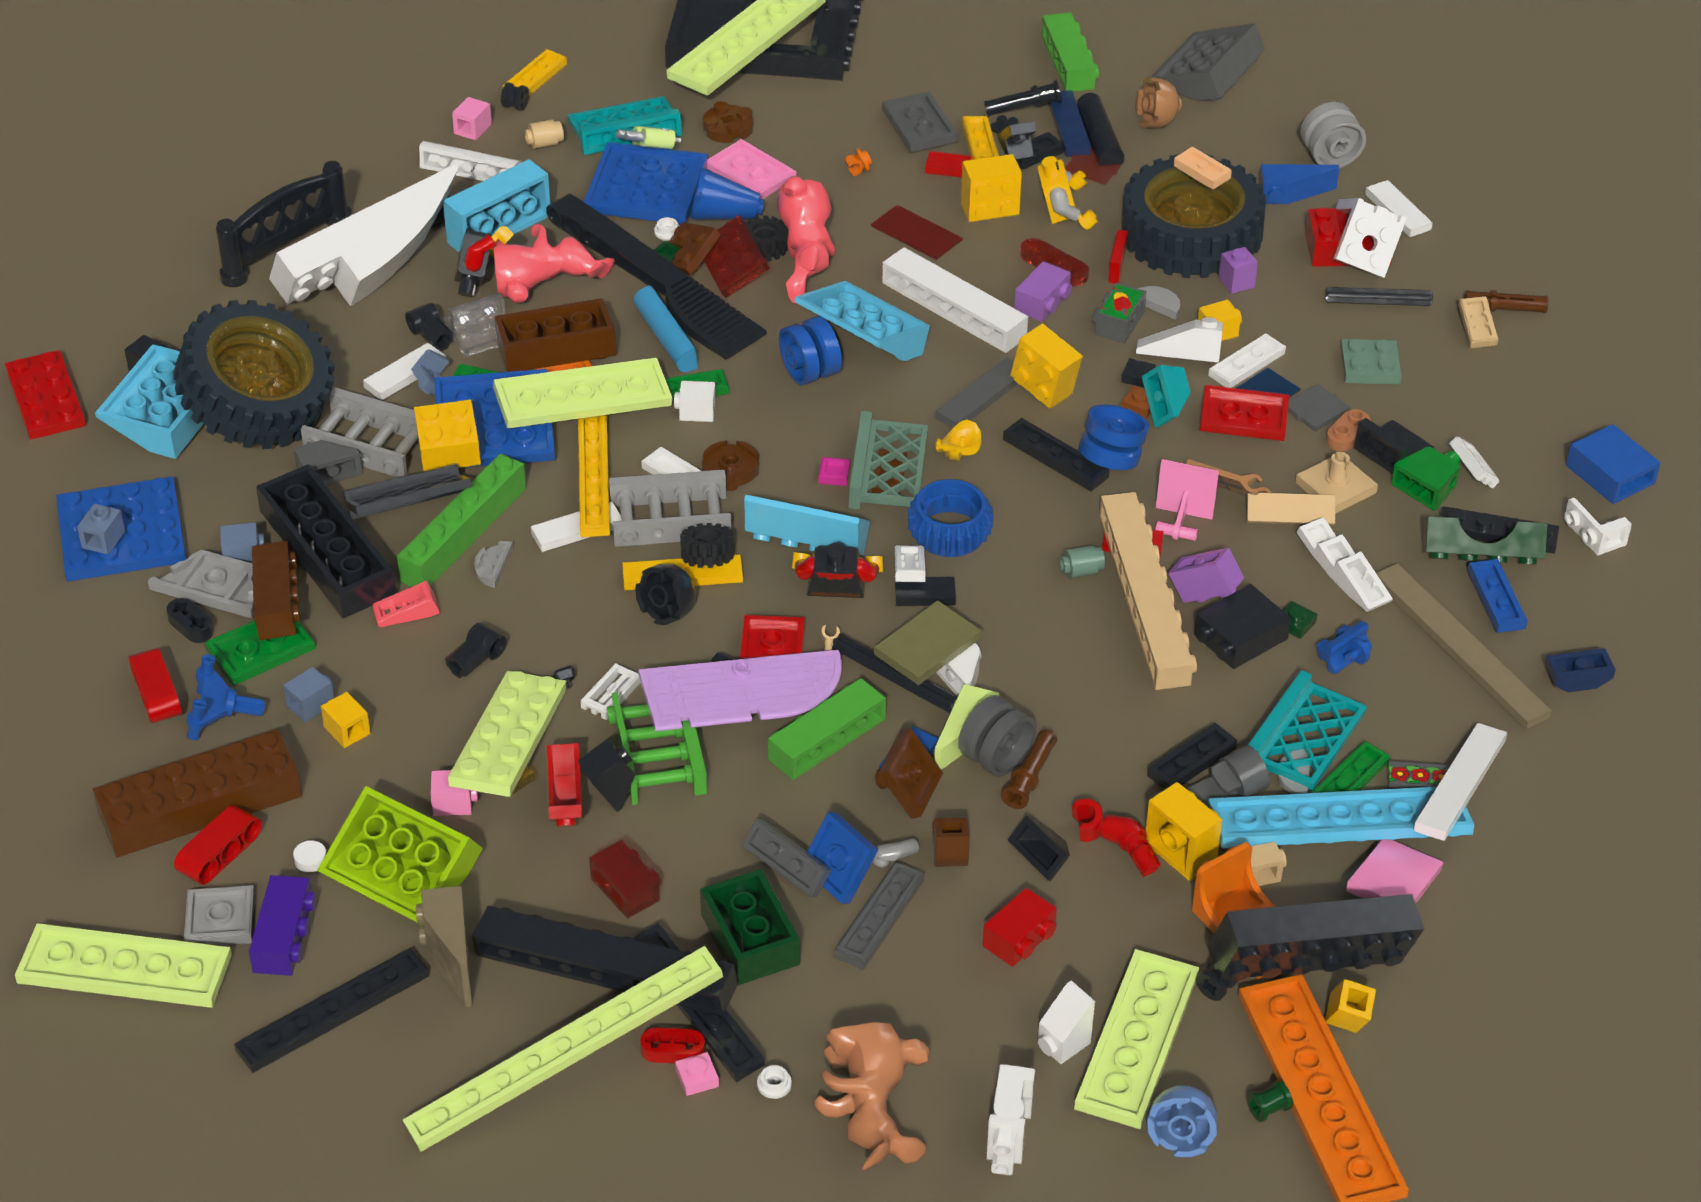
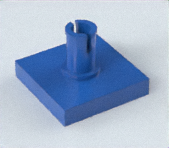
M828 812L807 852L832 869L823 887L840 903L847 904L851 903L878 849L839 814Z

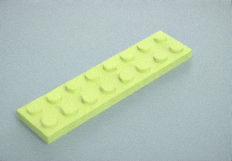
M756 0L667 69V78L708 96L823 5L826 0Z

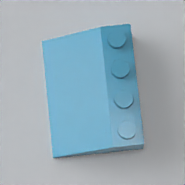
M847 281L796 296L794 299L795 303L831 321L834 325L853 333V335L870 342L875 347L895 355L899 360L909 361L923 355L930 325Z
M152 344L99 407L95 415L96 418L149 452L176 459L204 423L196 424L191 419L192 410H184L180 404L183 395H176L175 385L177 380H174L173 376L180 351ZM208 359L214 373L223 383L231 388L227 364Z

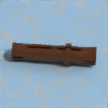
M1466 290L1464 299L1486 296L1491 312H1495L1498 309L1546 313L1548 310V296L1505 294L1497 293L1496 290H1490V292Z

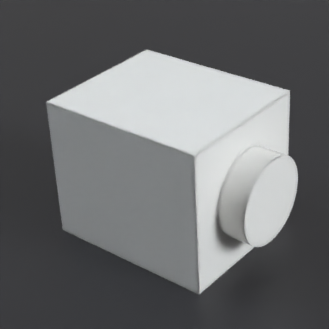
M681 381L680 392H675L674 409H679L680 421H714L716 405L715 382Z

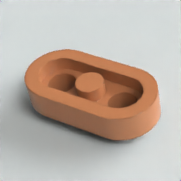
M1359 409L1346 411L1328 429L1327 445L1331 449L1341 452L1352 449L1355 446L1358 423L1365 418L1370 420L1369 415Z

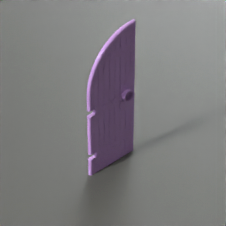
M839 650L639 669L638 675L655 731L682 729L681 721L686 720L689 721L690 728L750 722L752 721L751 714L758 713L760 720L787 718L806 713L817 707L822 701L827 700L834 692L841 677L842 661Z

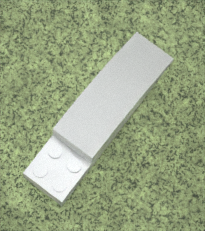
M454 164L277 252L269 280L287 304L295 300L298 302L302 301L316 289L323 290L334 283L350 307L390 279L422 244L443 206V200L449 195L458 166Z

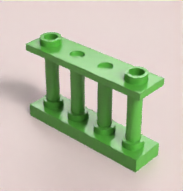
M618 692L611 693L612 706H607L609 725L615 724L619 746L622 745L631 756L633 761L629 763V766L634 773L633 765L676 758H680L681 761H687V765H684L682 769L635 775L629 790L632 805L638 804L637 788L686 781V784L692 783L695 796L707 794V775L696 727L690 728L689 721L686 720L681 721L682 729L655 731L654 726L626 730L624 725L625 719L650 716L648 705L621 707ZM674 735L676 738L682 739L678 746L630 752L628 743Z

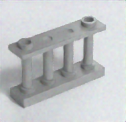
M336 387L329 394L331 414L320 428L316 429L306 425L301 427L303 445L323 440L357 449L360 453L361 467L395 477L407 475L405 455L418 440L414 410ZM341 418L354 421V424L344 436L330 433ZM366 426L380 429L369 444L356 440ZM391 433L405 436L395 451L381 448Z
M725 470L609 478L610 502H613L615 507H620L621 521H613L615 547L680 542V533L684 529L688 530V527L691 525L697 527L696 524L702 523V526H706L707 523H712V526H715L718 523L721 524V527L727 526L729 530L731 529V513H720L719 499H726ZM707 500L709 514L691 516L690 501ZM678 502L680 517L662 518L661 503ZM649 504L651 519L633 520L632 506Z

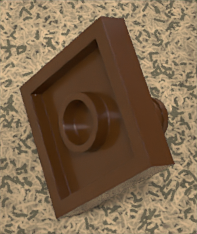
M911 728L900 731L881 769H878V773H875V782L880 789L889 788L909 817L913 819L922 816L943 772Z

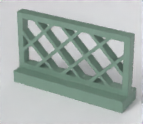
M861 411L849 489V509L860 510L861 502L910 507V501L914 500V496L921 489L928 425L872 420V412ZM876 431H889L891 435L883 438ZM920 434L921 437L911 441L906 435ZM899 440L904 445L896 449L890 443ZM884 448L890 453L880 457L875 451ZM912 451L917 456L909 460L902 453ZM895 458L899 462H903V464L895 468L888 464L889 461ZM881 466L886 473L877 476L872 470ZM909 469L915 475L906 479L900 472ZM894 478L900 481V483L890 487L885 481ZM876 485L884 491L880 494L868 493V490L876 487ZM907 489L913 494V497L901 496L898 492Z

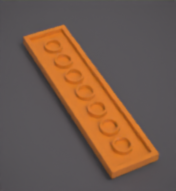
M1296 975L1239 988L1238 997L1277 1080H1281L1291 1093L1293 1099V1107L1291 1109L1335 1202H1391L1407 1198L1409 1189L1304 976Z

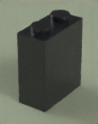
M1249 584L1196 613L1194 635L1199 642L1204 643L1220 660L1226 662L1232 669H1235L1286 641L1289 636L1291 617L1256 587Z

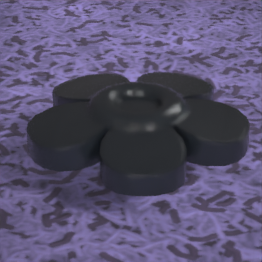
M1000 115L996 118L997 122L992 123L990 127L991 131L997 133L998 136L1009 125L1018 124L1019 122L1016 117H1010L1007 120L1005 115Z

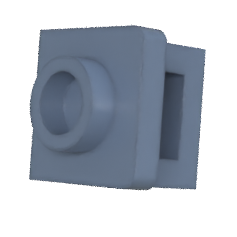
M427 349L411 369L419 382V388L428 395L435 394L434 378L442 377L440 373L449 363L445 356Z

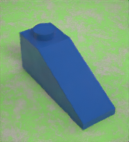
M1261 164L1259 183L1264 188L1263 194L1266 195V204H1289L1336 189L1339 165Z

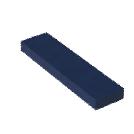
M1060 91L1062 102L1053 101L1048 104L1060 141L1064 144L1065 156L1091 154V145L1073 91Z

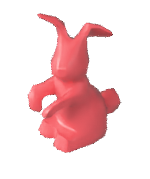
M800 176L791 177L784 182L777 197L778 213L788 228L787 245L791 258H794V272L786 282L788 296L794 304H797L794 302L796 296L805 294L807 277L825 270L829 266V256H834L836 251L825 227L826 220L829 218L832 210L828 192L821 182L809 179L802 180Z
M534 224L531 228V235L537 237L531 247L507 243L504 245L498 239L495 241L494 260L498 297H509L513 303L524 302L528 297L530 289L561 272L572 276L588 274L589 278L596 276L602 279L611 272L614 265L613 258L595 260L588 250L573 237H564L557 246H550L547 240L546 229L540 224Z

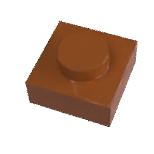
M1133 385L1123 399L1121 407L1130 409L1147 419L1151 411L1145 389Z

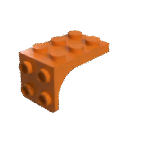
M1248 842L1239 846H1233L1221 856L1205 861L1197 870L1192 912L1213 933H1215L1227 911L1276 907L1264 895L1256 882L1251 866L1253 848Z

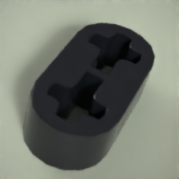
M177 598L168 603L167 615L169 623L189 641L203 643L212 638L213 626L211 618L191 600Z

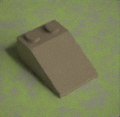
M462 886L421 890L422 904H416L417 924H424L419 926L420 946L427 945L429 960L464 1006L471 1007L468 941Z

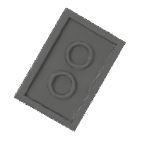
M929 91L882 102L883 112L910 153L958 142L957 131Z

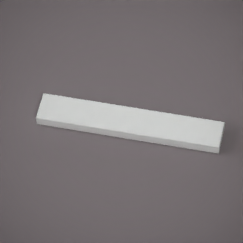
M1480 723L1476 724L1417 818L1414 831L1442 841L1446 840L1504 745L1507 732Z

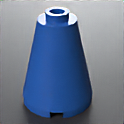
M700 168L691 210V219L740 220L754 219L756 214H762L764 200L760 199V193L707 168Z

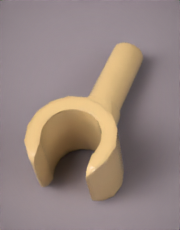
M826 625L822 627L821 638L824 641V651L832 650L833 639L837 638L840 633L838 626H836V634L831 637L825 633Z

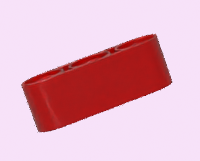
M155 648L128 656L134 680L151 724L182 715L180 702L160 649Z
M230 805L178 852L174 861L175 870L201 885L208 884L255 841L262 829L261 819L236 805Z

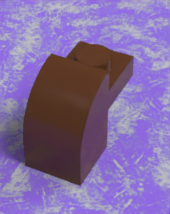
M934 818V821H932L934 866H968L969 830L967 818Z

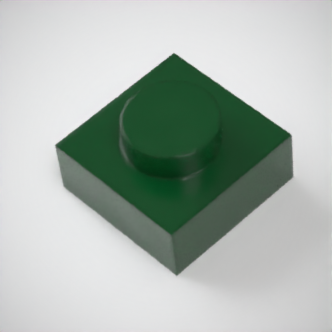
M1293 601L1283 610L1291 617L1289 634L1299 639L1317 621V613Z

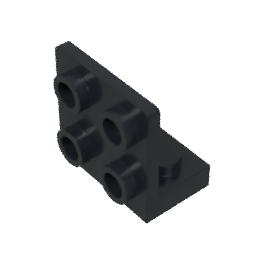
M1367 418L1358 423L1354 449L1392 474L1396 462L1425 447L1434 448V446L1394 420L1389 421L1382 427Z

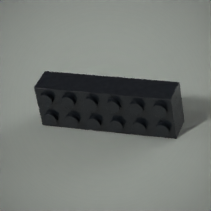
M309 464L256 486L260 512L283 541H288L289 550L296 552L297 560L342 618H346L373 606L374 603L396 594L393 569Z
M1406 894L1227 911L1207 946L1218 980L1231 979L1237 982L1248 977L1257 976L1273 978L1279 974L1287 973L1303 975L1316 970L1334 972L1346 967L1364 969L1376 964L1394 966L1404 960L1425 928L1413 895Z

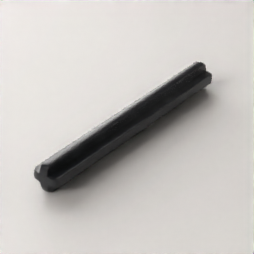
M839 634L837 638L833 639L832 648L834 650H839L846 657L942 710L951 713L958 698L957 696L928 680L917 685L874 655L873 650L844 634Z

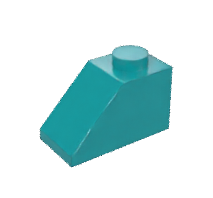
M1159 365L1141 376L1155 428H1160L1178 417L1191 393L1184 367Z

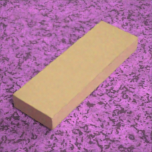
M1247 493L1246 523L1305 525L1324 517L1329 525L1335 524V495L1259 493L1255 496Z

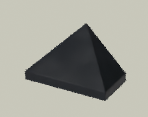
M1028 815L1025 816L1008 839L1049 881L1054 878L1070 857L1066 840Z

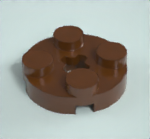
M719 101L714 104V108L709 109L704 114L702 119L703 131L707 132V136L711 140L717 142L732 143L733 138L740 136L743 140L753 132L752 110L748 107L728 105L727 102Z
M727 440L719 441L710 445L704 451L702 471L725 470L726 491H734L738 486L744 485L758 476V453L751 445L742 441H736V445H727Z

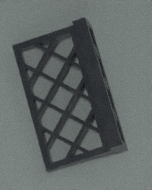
M452 463L343 490L348 514L352 519L460 493L463 489L472 487L470 478L459 474L457 463Z

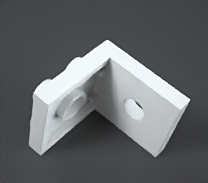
M1360 198L1339 199L1336 209L1350 215L1333 259L1384 278L1407 217L1391 213L1383 207L1366 203ZM1367 235L1371 236L1374 240V246L1369 251L1365 250L1362 245V241Z

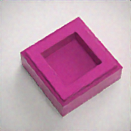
M822 457L819 484L847 486L850 460Z

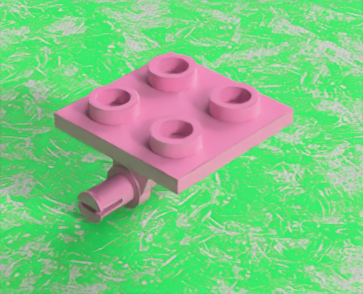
M1162 459L1156 508L1177 512L1178 516L1174 525L1158 521L1156 530L1164 531V535L1172 536L1174 540L1183 538L1196 541L1198 529L1183 527L1182 524L1186 514L1213 519L1219 471Z

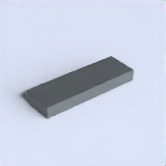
M756 818L742 844L744 848L810 897L818 896L832 870L763 818Z

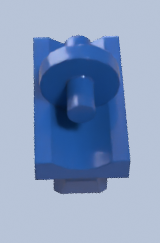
M1360 621L1353 627L1344 625L1338 629L1334 640L1323 639L1317 644L1318 657L1321 660L1327 661L1328 672L1336 674L1352 662L1364 664L1370 659L1372 644L1367 637L1368 623Z

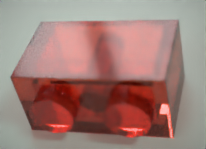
M622 840L589 857L591 880L627 919L660 901L659 886L661 885V880L657 872L652 868L649 869L642 862L638 852L635 849H630Z

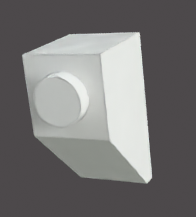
M974 643L936 672L957 697L963 684L976 685L981 659V651L978 645Z
M1072 980L1064 986L1039 1022V1047L1046 1055L1052 1056L1059 1064L1064 1063L1091 1044L1095 1001Z

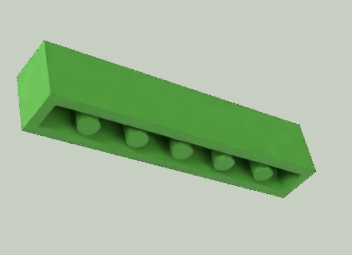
M500 453L471 482L472 487L465 488L397 555L400 582L413 587L428 581L431 586L526 490L524 463Z

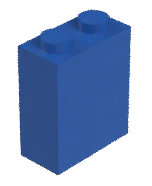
M1612 424L1595 431L1581 440L1574 441L1568 450L1566 466L1610 503L1615 504L1655 484L1661 462Z

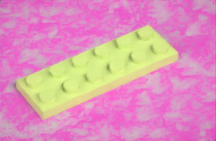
M657 358L494 379L493 389L507 429L665 407L672 404V395Z
M507 671L448 776L449 786L511 797L566 692V681L554 679L550 676L542 677L525 674L520 671Z
M37 923L15 973V978L18 984L213 1008L232 953L230 947Z
M1135 949L1075 1099V1110L1141 1129L1194 989L1196 977L1199 975V967Z

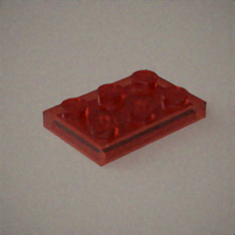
M740 215L718 229L721 236L703 259L725 298L770 269Z

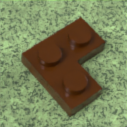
M682 222L668 241L682 248L676 253L671 263L692 276L721 234L714 227Z

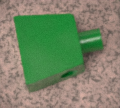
M1425 447L1395 463L1391 485L1431 510L1436 511L1457 486L1461 468L1459 465L1460 457L1452 450L1442 454L1432 447Z

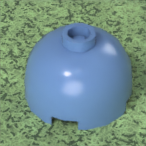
M1190 1085L1174 1086L1164 1090L1154 1100L1147 1119L1148 1134L1157 1147L1160 1144L1165 1149L1175 1150L1173 1156L1194 1157L1203 1154L1207 1150V1146L1213 1142L1217 1135V1109L1212 1099L1202 1090Z

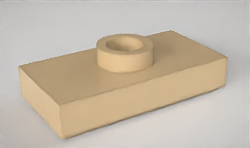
M1487 297L1460 299L1458 306L1470 348L1496 346L1498 337Z

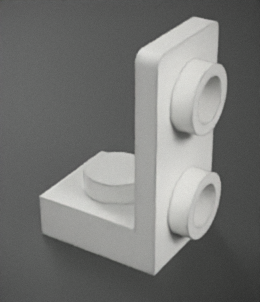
M1576 498L1568 500L1564 517L1567 525L1582 538L1583 542L1597 556L1627 545L1632 524L1626 517L1600 525Z

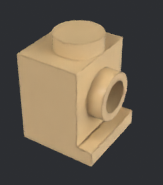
M1275 841L1252 846L1251 866L1258 886L1281 882L1283 868L1287 865L1284 850L1282 848L1279 849Z

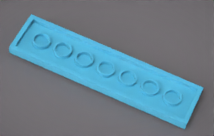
M1437 787L1208 798L1207 807L1216 811L1219 817L1223 819L1220 835L1221 848H1231L1248 842L1251 846L1274 841L1277 845H1301L1308 843L1427 838L1430 836L1414 831L1417 818ZM1467 807L1464 808L1448 836L1473 835L1475 824Z

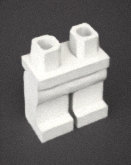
M1000 1064L994 1101V1115L990 1114L988 1127L987 1159L992 1160L991 1172L1012 1175L1014 1163H1022L1025 1131L1024 1118H1031L1035 1069Z

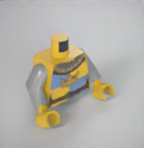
M1054 156L1044 158L1042 165H1039L1037 168L1052 224L1070 219L1074 222L1078 220L1086 230L1092 228L1098 222L1096 214L1089 209L1082 215L1080 213L1081 210L1074 205L1070 186L1073 190L1077 191L1088 184L1087 181L1083 180L1086 177L1085 173L1079 170L1071 176V173L1065 170L1063 160H1057Z

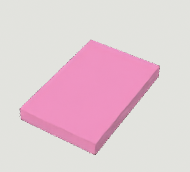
M742 139L707 159V169L760 193V199H764L779 190L780 186L790 177L796 176L795 170Z
M1382 839L1349 879L1346 891L1363 899L1412 894L1415 903H1417L1441 872L1444 862L1396 841Z

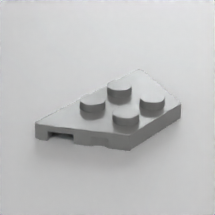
M201 549L190 555L188 559L170 567L171 573L160 579L153 576L148 580L149 590L177 598H186L195 603L248 618H253L252 563Z

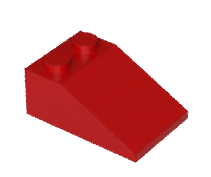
M1335 208L1308 209L1305 237L1312 267L1350 266L1333 259L1350 214ZM1369 235L1365 236L1362 241L1365 250L1369 251L1374 246V240Z

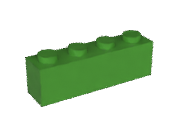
M1071 12L1043 15L1041 36L1064 90L1082 91L1095 89V79L1099 77L1098 65L1093 63L1091 50H1088L1086 47L1085 36H1081L1079 22H1075Z
M862 678L858 679L851 685L845 686L828 700L822 701L805 715L797 717L794 722L785 728L774 732L768 738V760L789 778L795 780L886 719V697Z

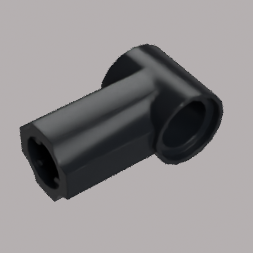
M433 303L425 304L405 313L406 323L410 331L414 335L420 334L427 343L439 351L448 349L450 343L454 341L453 333L441 321L440 314Z
M476 623L469 630L466 641L445 658L446 666L449 667L452 674L460 679L463 676L466 677L487 658L491 660L499 658L505 650L507 639L483 623Z

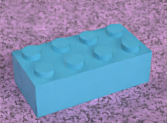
M528 159L443 200L447 243L460 252L461 242L466 229L493 235L501 226H506L513 234H516L548 218L546 213V207L550 204L548 173Z

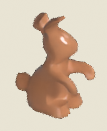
M871 1022L832 1029L826 1035V1040L831 1046L824 1049L823 1055L833 1069L847 1068L850 1079H839L826 1070L821 1073V1077L826 1086L834 1091L848 1093V1095L838 1101H828L823 1096H818L814 1103L816 1109L825 1117L839 1118L854 1114L847 1124L848 1140L873 1151L863 1164L862 1170L876 1166L888 1153L897 1156L904 1164L915 1163L925 1155L926 1145L917 1137H907L899 1134L895 1121L887 1113L886 1101L889 1093L903 1077L904 1068L907 1064L921 1066L928 1062L930 1053L928 1046L918 1039H902L889 1023Z

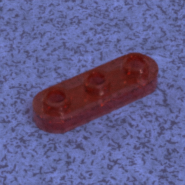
M1030 238L1021 243L1020 256L1024 261L1035 267H1038L1044 261L1071 272L1070 284L1072 286H1080L1088 281L1089 267L1086 263L1041 239Z

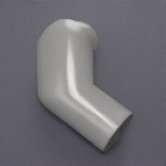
M910 838L900 842L878 845L876 847L878 852L872 862L876 867L885 868L889 865L890 861L918 853L919 844L914 838Z

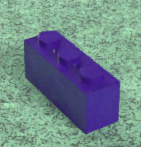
M270 875L249 949L253 973L292 976L295 964L301 962L303 955L302 938L307 937L309 934L310 919L308 916L310 911L315 910L317 900L316 892L311 891L309 878Z

